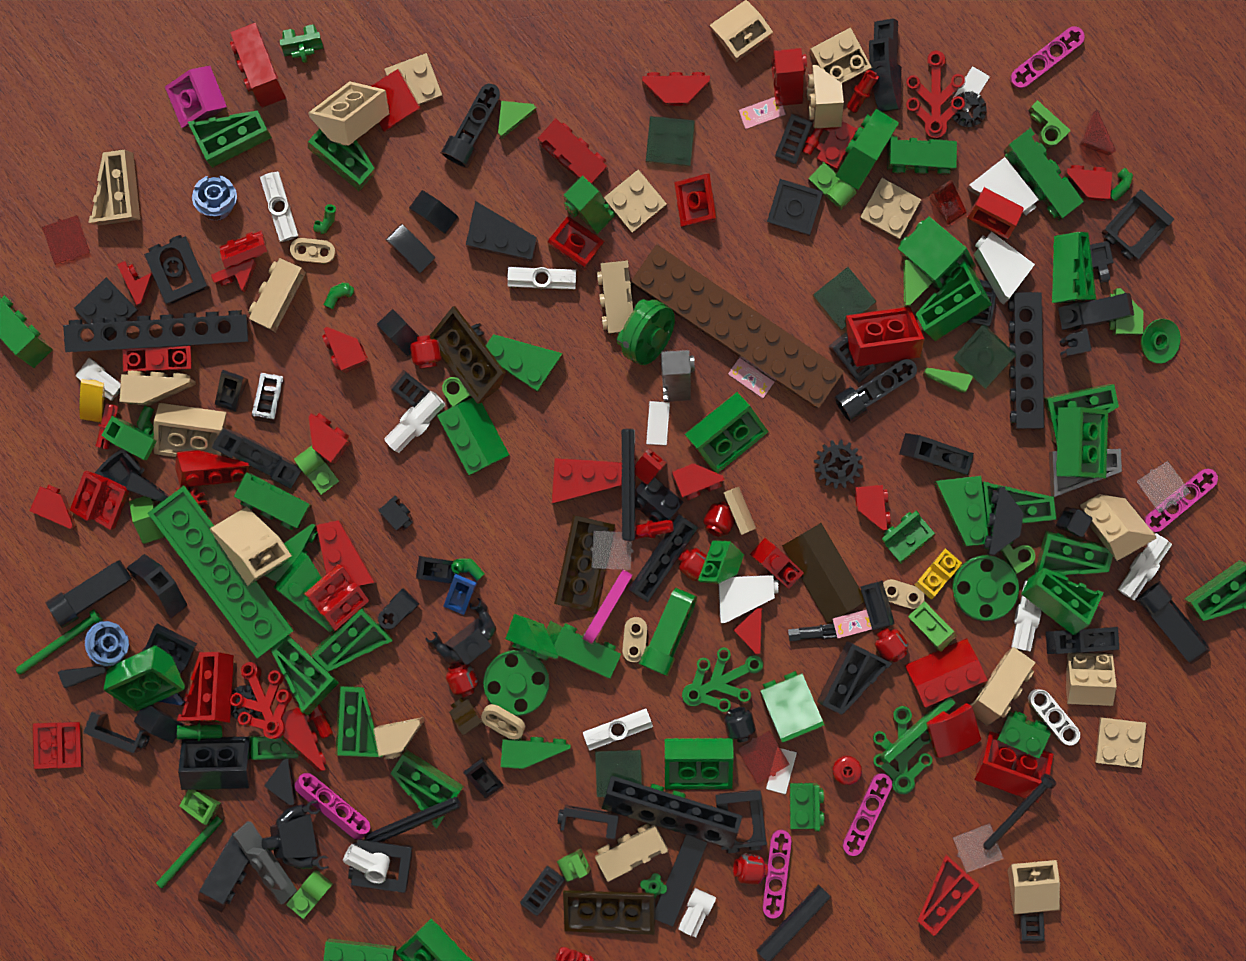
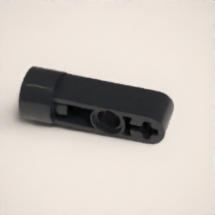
M489 83L482 86L456 135H450L440 153L451 162L464 168L469 167L477 152L474 146L499 102L500 91L496 85ZM493 92L494 98L491 97L487 102V106L484 105L486 94ZM480 110L484 112L485 117L482 120H476L472 114ZM463 130L473 135L474 138L462 133Z
M902 360L856 390L850 386L834 397L835 402L848 422L853 423L868 413L866 407L912 379L917 373V366L912 360ZM908 366L910 370H908L907 374L905 373L897 378L895 374L901 371L903 367ZM883 376L891 379L892 384L890 388L882 386L881 379ZM864 388L867 389L868 393H869L870 396L872 397V400H871V401H870L869 397L867 396V394L865 393V391L863 390Z
M118 560L65 594L60 592L45 603L63 629L79 619L78 614L131 581L132 577L121 560Z
M1159 581L1143 592L1136 599V602L1147 616L1151 615L1190 664H1193L1210 652V647L1173 602V596Z

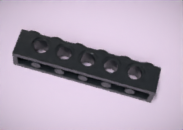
M1042 292L1013 293L1012 298L1008 299V311L1012 312V321L1008 323V332L1012 334V343H1009V357H1013V366H1009V379H1013V388H1010L1009 398L1014 406V411H1010V424H1014V429H1043ZM1021 310L1029 312L1030 320L1028 322H1023L1019 318ZM1021 333L1030 335L1031 341L1028 345L1021 343L1019 339ZM1022 355L1030 357L1031 364L1029 367L1021 365L1020 357ZM1024 377L1031 381V388L1029 390L1023 389L1020 385V381ZM1023 400H1028L1031 403L1032 409L1030 412H1024L1021 409V402Z
M614 776L610 778L601 809L731 849L738 835L742 815Z

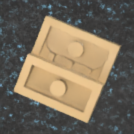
M736 487L724 492L741 535L756 529L740 488Z

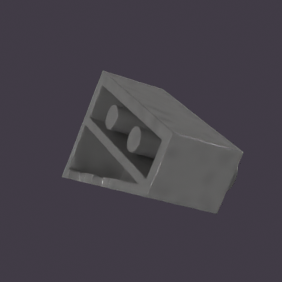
M689 350L662 352L661 366L664 402L691 400V372H694L695 369L694 355L690 356Z
M1107 449L1106 477L1122 472L1121 449ZM1057 451L1049 452L1052 497L1103 479L1056 476Z

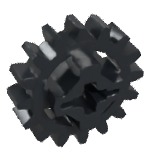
M831 440L830 447H827L825 444L822 445L824 452H816L820 459L813 462L819 464V467L814 472L821 473L818 479L822 480L825 478L826 486L832 482L834 489H837L839 483H841L843 488H846L847 481L851 484L855 483L852 478L853 476L860 477L857 469L863 468V465L858 464L862 456L856 457L855 453L858 449L851 450L850 442L844 446L843 440H839L838 445H835V442ZM839 449L849 453L850 457L841 455ZM830 451L831 458L829 462L823 464L826 454ZM835 458L843 462L848 461L841 466V470H838L837 467H828L835 462ZM853 464L851 473L846 477L845 471L847 467ZM831 471L835 473L838 479L831 478L826 472Z

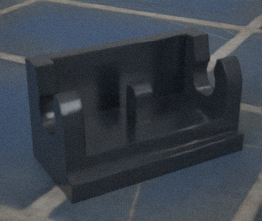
M1087 328L1060 340V343L1069 342L1068 346L1070 347L1060 353L1061 359L1092 351Z

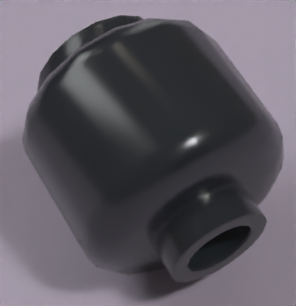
M744 707L729 710L724 718L727 736L737 740V742L750 740V736L756 731L753 714Z

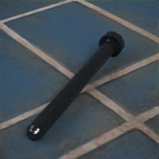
M1045 773L1041 777L1042 782L984 842L983 847L985 850H990L1048 788L1053 789L1057 785L1050 775Z

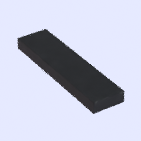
M689 835L685 836L665 884L667 892L661 894L656 906V920L673 927L708 842Z

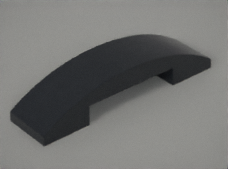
M224 427L211 446L213 449L231 458L235 457L240 461L249 463L250 466L271 476V479L290 489L302 471L299 466L275 451Z

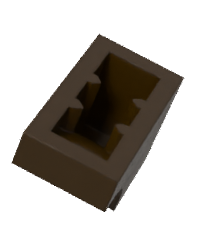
M460 698L451 705L453 709L449 713L462 735H465L483 722L481 715L469 698L465 701Z

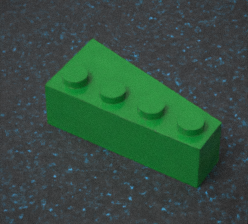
M1029 128L1005 148L1004 152L1006 154L1004 157L1012 166L1015 164L1020 172L1018 174L1026 184L1029 182L1034 188L1032 192L1039 201L1043 200L1048 206L1046 210L1054 219L1057 217L1060 221L1084 201L1066 177L1061 178L1059 176L1061 174L1059 166L1052 159L1048 160L1046 158V148L1042 143L1034 141L1032 136L1035 133Z

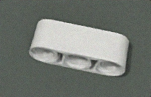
M1041 689L1031 691L1028 696L1030 706L1042 721L1048 725V728L1056 738L1066 745L1076 744L1080 739L1078 728L1051 695ZM1038 693H1042L1045 697V702L1041 706H1037L1034 703V697ZM1052 711L1059 713V720L1056 723L1049 721L1048 716ZM1068 728H1071L1074 732V736L1070 741H1066L1063 738V732Z

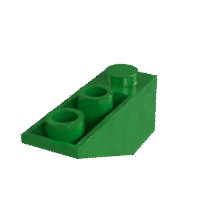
M311 524L285 542L284 545L291 554V557L283 565L265 576L278 582L301 552L307 555L308 551L305 549L309 542H314L318 531L315 530L317 526Z
M514 614L505 638L513 642L512 647L547 661L549 657L558 659L559 656L544 624Z
M521 737L519 739H503L501 767L524 769L570 749L571 744L566 743L567 739L553 738V742H544L543 737H531L530 741L521 740Z

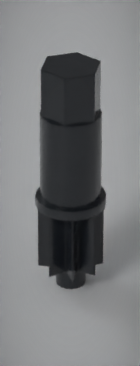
M834 624L788 629L789 642L837 638Z

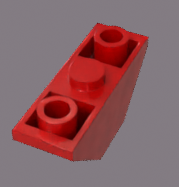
M649 72L647 76H642V84L664 106H688L710 84V75H705V72H692V76H683L682 72H671L669 76H660L658 72Z
M191 346L122 349L123 372H171L192 369Z

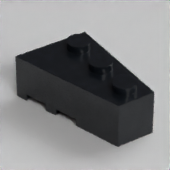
M847 641L817 702L842 715L892 663Z
M234 832L199 890L198 895L199 901L221 913L226 904L230 905L236 894L233 891L237 884L241 885L247 875L244 871L248 864H250L249 859L233 837Z

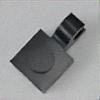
M1109 241L1090 245L1092 267L1097 268L1100 283L1109 282L1110 274L1107 265L1114 263Z

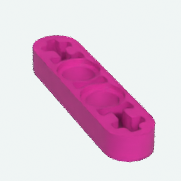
M1075 26L1064 31L1012 72L1010 76L1011 85L1016 89H1023L1034 82L1083 43L1085 38L1083 30ZM1070 32L1072 34L1077 33L1079 35V37L1077 38V43L1076 41H1072L1066 47V45L1062 41H1060L1061 38L1064 42L1067 41L1070 38ZM1051 46H1060L1062 55L1059 57L1052 56L1050 53ZM1041 59L1045 65L1044 69L1041 71L1035 70L1032 66L1033 60ZM1027 66L1029 72L1032 73L1034 77L1032 78L1031 74H1029L1025 77L1024 84L1021 81L1017 83L1015 81V79L1017 78L1016 74H1024L1027 71V69L1024 67Z
M1211 469L1199 471L1145 516L1144 522L1152 532H1159L1215 487L1218 481L1216 472ZM1203 474H1210L1212 476L1210 478L1211 484L1205 483L1200 486L1203 489L1201 492L1193 481L1196 480V483H1200L1204 479ZM1187 487H1192L1195 490L1196 494L1192 500L1184 497L1183 492ZM1170 501H1174L1178 505V511L1175 514H1169L1166 510V505ZM1161 509L1162 513L1169 519L1166 521L1164 517L1158 521V528L1156 526L1151 527L1150 523L1152 521L1150 518L1159 517L1161 513L1158 510Z
M624 569L622 570L584 634L583 640L590 644L594 642L631 579V573Z
M303 773L295 782V789L308 802L312 799L318 800L317 803H312V805L320 809L325 816L354 839H362L370 830V823L364 816L312 774ZM307 782L309 786L305 787L303 784ZM319 795H325L329 803L321 802ZM336 809H342L346 813V817L338 816ZM358 825L362 827L360 830L356 828Z
M876 774L869 784L843 840V849L848 855L856 856L860 854L868 840L892 788V780L886 774ZM884 777L888 786L881 788L879 793L884 794L881 799L876 794H870L872 789L875 792L877 791L878 784H876V780H881ZM869 798H876L879 805L876 810L871 811L866 808V801ZM861 818L867 819L869 822V827L865 831H859L856 827L857 821ZM854 830L859 835H865L863 840L858 837L856 844L859 848L849 851L850 847L847 845V842H852L855 838V835H851L852 831Z
M783 829L774 831L770 840L767 864L768 874L765 880L762 905L764 914L769 918L779 917L784 906L791 836ZM780 834H784V838L787 839V842L782 844V850H787L786 854L781 852L773 853V848L778 850L779 844L775 841V837H779ZM776 856H781L785 860L784 866L780 869L772 866V860ZM772 879H779L782 882V887L779 891H772L769 888V883ZM768 893L774 896L781 895V899L776 898L775 904L779 907V910H775L774 914H771L770 910L766 909L767 905H771L772 897L767 898Z

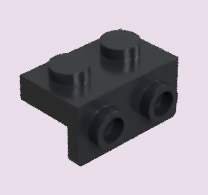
M655 477L649 484H645L642 481L635 489V509L640 510L653 522L669 520L684 503Z
M157 623L142 652L155 645L173 657L179 674H181L188 666L197 643Z

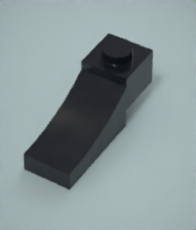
M1123 293L1093 301L1077 302L1058 308L1062 330L1073 331L1088 326H1098L1134 316L1131 293Z
M1118 627L1082 629L1074 635L1067 630L1046 631L1047 654L1119 650Z

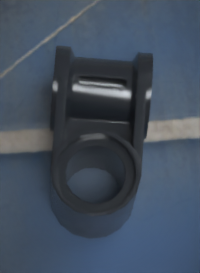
M402 588L380 612L378 622L385 629H393L420 603ZM392 613L394 615L392 618L394 623L392 625L390 623L385 625L383 623L385 620L383 615H390Z

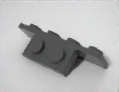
M247 821L233 834V837L278 904H284L297 889L273 853L262 848L261 835L253 823Z

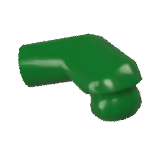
M1123 168L1117 174L1118 178L1122 181L1111 190L1110 196L1115 201L1130 189L1133 174L1127 168Z
M328 204L325 206L323 222L315 221L314 232H320V234L327 233L335 221L336 207L334 205Z
M345 282L333 286L323 305L334 309L338 298L343 296L351 297L354 294V287Z
M144 405L137 420V427L154 438V426L150 419L155 409Z
M471 558L456 559L451 565V570L454 573H470L476 581L485 575Z

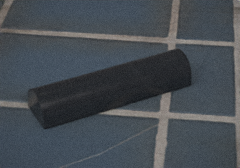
M679 514L673 522V532L664 535L629 587L630 591L646 602H649L698 529L696 525Z
M818 884L756 951L766 961H771L827 903L831 895Z

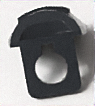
M121 449L102 463L95 473L125 486L131 469L140 475L145 469L128 451Z

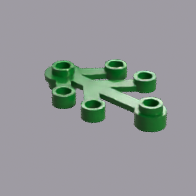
M722 647L717 651L718 659L710 682L701 686L705 671L710 668V661L707 658H700L697 661L698 668L693 683L688 684L682 691L684 702L690 706L705 703L717 707L722 712L728 711L731 707L730 701L726 698L717 699L706 694L712 690L738 697L742 702L748 701L751 698V692L747 688L739 689L726 683L748 672H760L763 668L762 659L759 656L751 655L746 659L744 665L722 675L725 663L731 656L730 650ZM722 650L728 652V656L725 659H722L719 655ZM701 660L708 662L707 668H700L699 663ZM752 660L758 661L759 665L756 669L750 667ZM693 690L698 693L696 699L689 697V693ZM745 690L748 692L746 699L740 698L741 691ZM721 701H727L728 707L726 709L720 708L719 704Z
M899 706L893 712V718L898 723V739L907 731V723L912 718L910 709L905 706ZM899 711H905L906 717L904 719L898 718ZM877 731L873 734V741L881 745L885 750L892 745L884 732ZM877 734H883L884 739L882 742L876 741ZM920 735L908 749L906 747L894 758L898 761V771L889 763L878 765L876 758L881 754L874 756V765L882 768L892 778V787L897 793L903 795L910 793L915 785L914 778L925 767L932 764L931 755L922 753L918 758V763L908 771V761L925 744L931 742L930 735L929 739L925 742L921 740ZM923 756L929 757L927 764L921 762ZM901 779L907 780V785L905 787L899 786V781Z

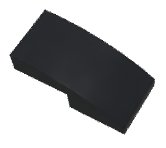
M400 224L385 239L417 273H421L436 258L403 224Z

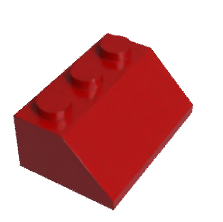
M911 307L846 315L849 351L856 367L921 357L925 338Z
M967 638L947 646L941 652L938 650L905 665L922 707H928L987 681L982 666Z
M990 731L977 765L974 780L1027 798L1042 782L1041 777L1045 773L1050 775L1054 754L1043 750L1040 758L1034 757L997 740L999 734Z

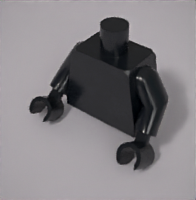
M477 598L479 600L478 606L475 607L470 603V608L479 617L445 644H443L437 632H432L435 636L433 640H428L427 637L425 639L431 649L436 650L448 664L453 665L461 662L467 665L492 646V637L496 632V626L489 613L486 612L488 609L487 605L480 598Z
M312 799L306 806L301 804L286 809L276 819V824L270 826L271 837L262 838V848L265 851L273 850L275 858H282L284 864L296 869H314L315 866H318L320 869L329 868V866L322 867L320 865L322 858L326 859L329 857L320 856L318 859L314 858L318 854L311 814H317L320 809L312 810L310 804L317 803L318 800Z

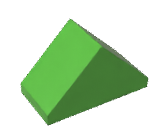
M501 101L498 129L501 139L537 111L534 104Z
M910 260L903 262L904 307H909L932 283Z
M143 496L129 501L132 521L142 543L145 544L164 538L163 533L148 515V512L155 508L153 499Z
M188 790L180 807L202 824L207 825L212 821L221 802L199 790Z

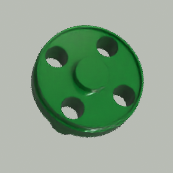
M640 300L617 338V344L621 346L624 357L640 365H647L653 362L662 353L671 338L675 324L673 310L658 300Z
M983 555L971 558L960 566L953 579L952 592L957 606L964 614L975 620L992 621L1005 616L1014 607L1019 594V583L1014 570L1007 562L995 556ZM984 559H988L992 565L988 572L982 571L980 567ZM961 581L966 582L969 586L968 592L965 594H960L957 590V586ZM1007 582L1014 586V591L1010 595H1006L1003 592V585ZM984 604L991 608V613L988 617H983L980 614V608Z
M510 650L498 655L487 667L483 681L484 691L491 705H497L515 716L526 715L536 710L544 702L549 690L548 671L542 661L535 655L526 653L523 650ZM509 654H514L518 658V664L515 667H509L506 664V657ZM535 672H542L544 674L545 681L543 684L537 685L533 682L532 676ZM492 681L498 682L501 686L500 692L497 694H493L488 690V685ZM524 699L528 704L525 711H518L515 708L516 700Z

